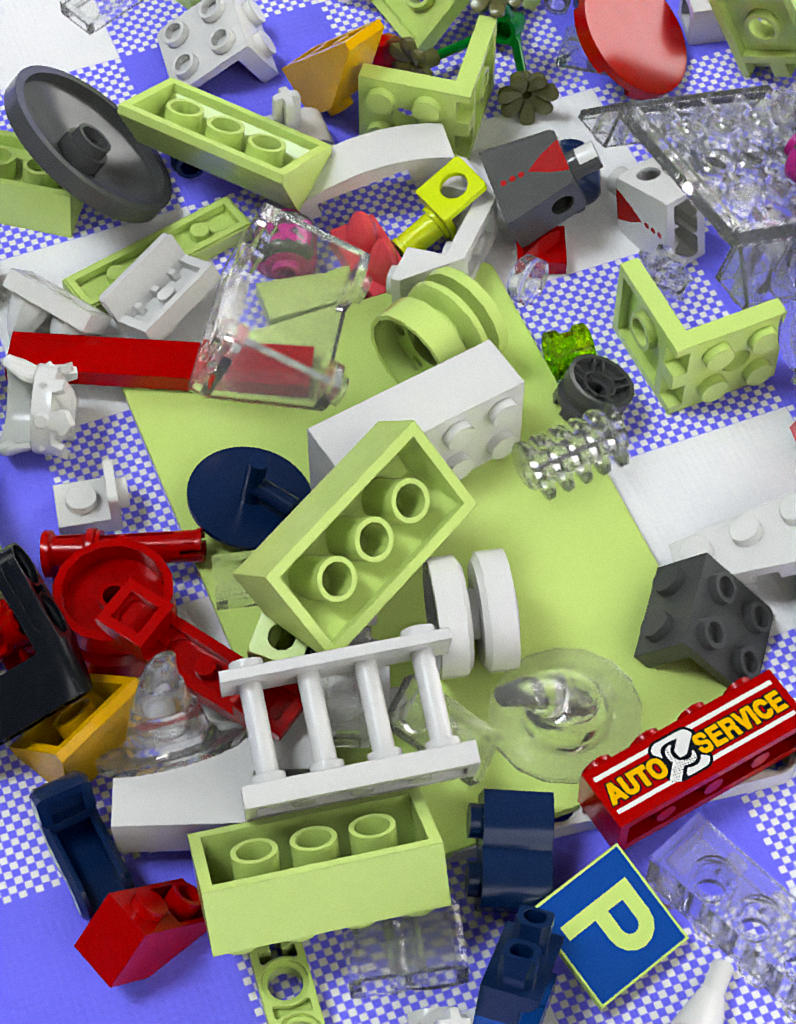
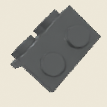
M707 552L657 568L634 657L647 668L690 657L728 688L733 682L742 677L748 676L752 679L761 673L773 621V613L763 600Z

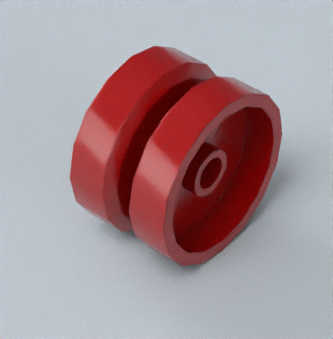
M122 538L101 540L76 550L60 566L52 584L53 598L76 637L89 673L138 678L153 671L110 637L95 621L98 614L129 577L174 604L178 616L172 573L162 556L143 543Z

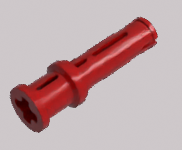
M97 527L88 528L86 533L56 535L53 530H44L40 538V562L45 578H55L60 566L76 550L101 540L122 538L143 543L161 555L166 564L183 562L205 563L207 557L206 540H202V538H205L203 528L105 535L104 531L99 530Z

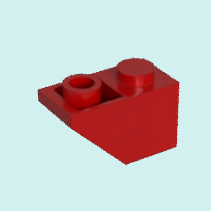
M183 878L108 893L74 947L110 988L147 979L207 932L198 890Z

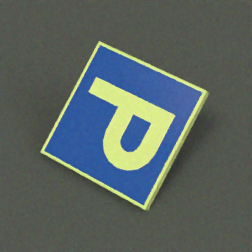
M615 843L534 906L555 914L552 933L565 937L558 955L599 1010L607 1006L689 939L618 843Z

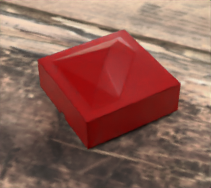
M556 226L523 248H521L516 240L517 275L566 274L567 256L564 226Z

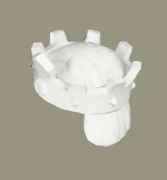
M11 354L2 358L1 364L7 370L8 384L7 411L3 434L0 438V455L9 457L32 450L35 454H44L46 457L52 455L68 460L71 451L65 448L62 442L63 440L74 441L76 435V428L74 426L76 425V408L79 407V394L74 392L68 382L78 379L77 366H73L72 362L53 364L51 361L46 364L39 363L35 365Z

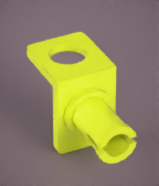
M454 157L415 191L424 206L422 209L423 215L391 242L403 256L407 247L427 250L442 236L453 241L457 228L452 219L484 193L487 185L460 157ZM454 176H461L467 179V189L461 196L446 198L442 195L441 189L447 179Z

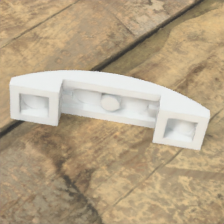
M420 123L394 126L365 133L333 145L330 157L299 212L313 220L323 216L319 203L407 169L412 181L439 171L455 157L443 124ZM267 199L271 213L278 209H290Z

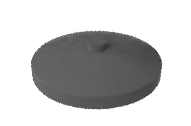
M41 65L22 69L8 85L4 93V107L16 136L37 164L78 200L102 214L128 223L149 222L169 203L172 195V184L160 154L157 150L137 142L118 115V106L97 89L69 73Z

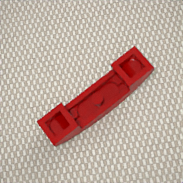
M129 577L95 618L96 624L123 648L168 682L208 708L246 727L240 694L221 698L218 671L228 670V665L231 662L244 657L177 616L174 604ZM298 683L263 690L274 740L280 741L303 712Z

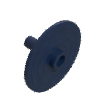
M232 447L209 455L196 466L188 481L187 504L197 525L203 528V531L210 537L229 547L254 551L311 492V488L301 471L284 457L255 447Z

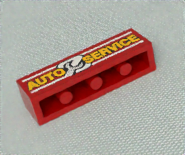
M770 669L752 679L748 676L742 677L733 682L724 691L723 695L706 705L703 702L695 703L685 709L679 715L677 721L659 731L657 728L648 729L636 737L629 748L613 757L608 754L602 755L589 763L580 776L577 801L610 847L618 843L622 850H625L796 752V701Z

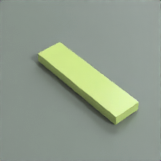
M225 196L63 279V289L107 313L99 301L100 295L162 233L171 234L185 254L207 261L253 237V224L228 196Z

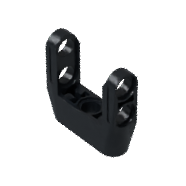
M14 542L0 550V590L37 654L0 675V746L95 689L73 631L32 560L23 548Z

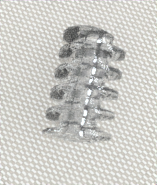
M605 402L600 407V410L590 409L582 415V418H569L564 423V426H551L546 431V435L544 433H536L528 439V443L524 441L515 442L512 446L514 466L520 478L529 489H539L542 495L550 501L556 497L554 482L557 481L566 492H570L575 488L573 473L576 474L582 483L588 484L593 480L591 465L603 476L611 472L609 457L617 466L621 468L629 464L627 450L629 446L628 433L619 411L612 403Z

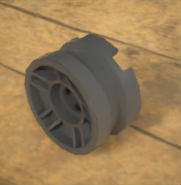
M583 354L574 358L553 393V404H560L562 409L559 415L581 431L583 426L593 428V434H606L615 428L623 412L634 397V384L629 375L618 364L608 358L595 354Z

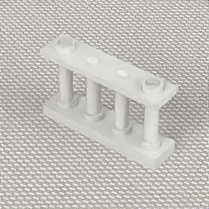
M418 624L403 629L400 632V637L263 663V658L247 657L231 662L228 665V670L218 671L221 698L240 694L256 775L251 777V784L241 786V800L246 822L476 776L481 764L476 739L460 742L459 736L452 734L435 656L448 654L452 641L450 627L435 630L433 624ZM412 661L430 741L425 743V750L403 754L401 747H395L378 667ZM355 672L372 752L367 755L368 761L345 765L344 759L337 758L321 678ZM298 683L314 764L309 766V773L287 777L286 771L279 770L263 690Z

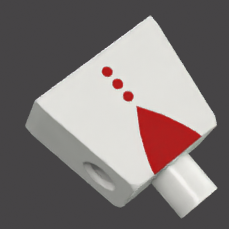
M657 157L648 158L631 169L619 166L609 174L606 180V188L617 198V220L620 231L661 271L669 276L705 254V186L701 180Z

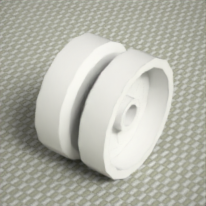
M502 548L474 551L468 563V588L462 566L452 554L429 557L423 563V589L427 624H433L435 630L450 627L452 634L448 654L435 656L440 680L467 677L474 666V640L480 661L489 673L518 670L520 667L521 640L518 602L510 565Z

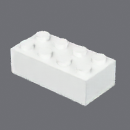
M489 339L308 428L311 491L378 421L414 420L459 480L466 477L472 469L492 459L497 460L508 456L520 445L524 380Z

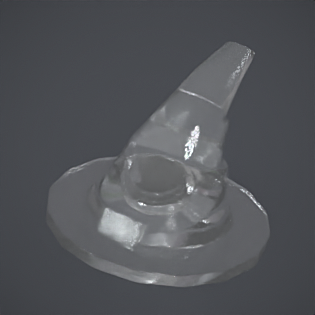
M551 648L525 656L520 660L518 670L505 671L490 695L488 727L497 751L516 770L543 782L577 784L580 783V776L589 763L602 755L608 754L613 757L629 748L634 739L640 735L642 703L632 679L612 660L585 649Z
M163 651L152 657L144 667L129 709L125 741L121 746L106 752L96 760V769L98 775L108 778L135 777L164 772L217 756L238 746L248 736L246 728L234 721L213 722L209 720L197 696L189 691L183 676L178 672L176 653L173 651Z

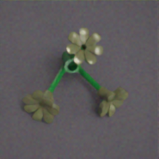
M471 0L470 7L476 13L482 14L489 8L491 16L497 18L496 43L502 45L509 44L512 47L517 72L510 75V86L502 87L498 91L497 101L502 104L501 114L505 118H512L519 113L522 125L533 124L535 122L534 112L536 111L541 115H549L554 109L551 101L558 99L559 92L554 83H547L543 73L535 72L531 74L527 71L521 36L526 18L523 13L511 10V8L518 9L521 7L523 0ZM410 36L400 38L399 42L389 44L388 47L389 54L396 59L392 62V68L433 76V71L430 68L439 65L441 59L467 49L471 36L441 49L430 48L426 51L417 49L414 38Z

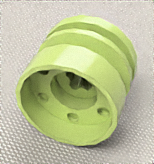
M449 266L436 268L426 277L424 282H419L412 288L408 297L396 300L376 316L371 323V340L376 354L387 372L398 384L489 339L501 353L508 345V331L503 316L493 299L478 282L463 271Z

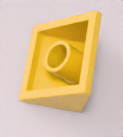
M89 673L95 687L93 691L25 731L9 746L10 750L47 782L75 770L85 773L89 781L92 782L149 726L143 687L136 677Z

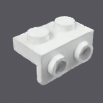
M162 233L100 295L99 301L124 334L136 339L164 340L175 331L177 324L194 306L206 300L210 290L222 279V276L213 263L185 254L171 234Z

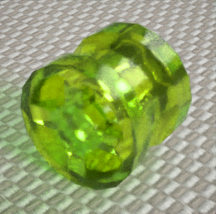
M585 323L573 324L569 331L559 333L556 330H550L542 334L541 341L544 359L556 381L564 377L574 358L583 354L596 355L591 333Z

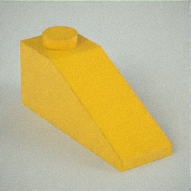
M380 18L315 45L282 68L293 89L299 92L304 107L316 108L321 113L327 111L330 117L354 103L351 95L358 91V75L362 64L373 63L384 30V25Z

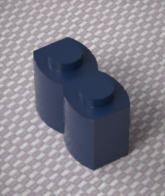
M483 789L478 795V803H469L467 810V838H476L477 855L476 861H467L465 896L475 898L476 912L517 914L520 905L526 904L534 907L553 892L554 793Z

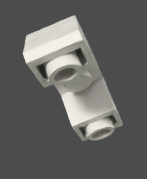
M458 156L484 181L466 157ZM461 176L447 179L441 189L442 195L446 198L461 196L467 189V179ZM488 185L484 193L452 219L454 225H457V233L452 242L447 241L445 243L442 253L407 247L398 265L391 266L386 279V293L392 296V304L399 298L408 297L412 288L419 282H424L426 277L436 268L449 266L463 271L469 277L475 279L481 263H483L498 234L497 199Z

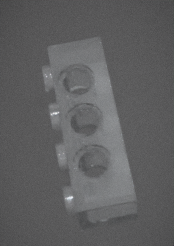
M697 812L650 856L646 881L667 909L673 910L675 908L692 923L694 932L703 943L712 949L720 948L736 963L741 976L754 988L759 990L764 988L782 1004V1009L787 1018L793 1024H796V973L787 965L789 962L796 961V897ZM711 883L721 888L724 893L709 895L703 892L698 885ZM746 922L759 923L766 928L768 933L765 935L752 934L742 924Z

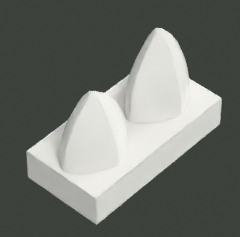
M10 268L2 284L3 287L13 292L7 313L9 341H11L13 331L34 332L42 325L49 313L53 315L50 323V334L90 336L93 333L104 335L112 319L110 315L33 271Z

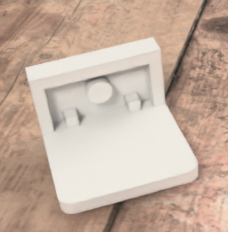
M201 0L176 19L167 23L158 32L157 39L169 78L172 77L199 88L237 61H240L263 83L278 75L279 73L272 56L276 53V48L270 37L264 32L262 23L266 19L258 4L254 0Z

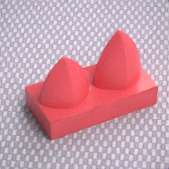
M355 211L347 224L329 230L330 244L343 263L350 262L361 290L367 299L386 293V279L389 269L392 265H398L402 257L373 214L368 215L363 211Z

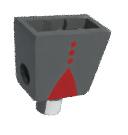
M553 130L536 133L479 153L506 225L521 248L531 244L585 208L587 200L578 179L604 167L592 141L566 152Z

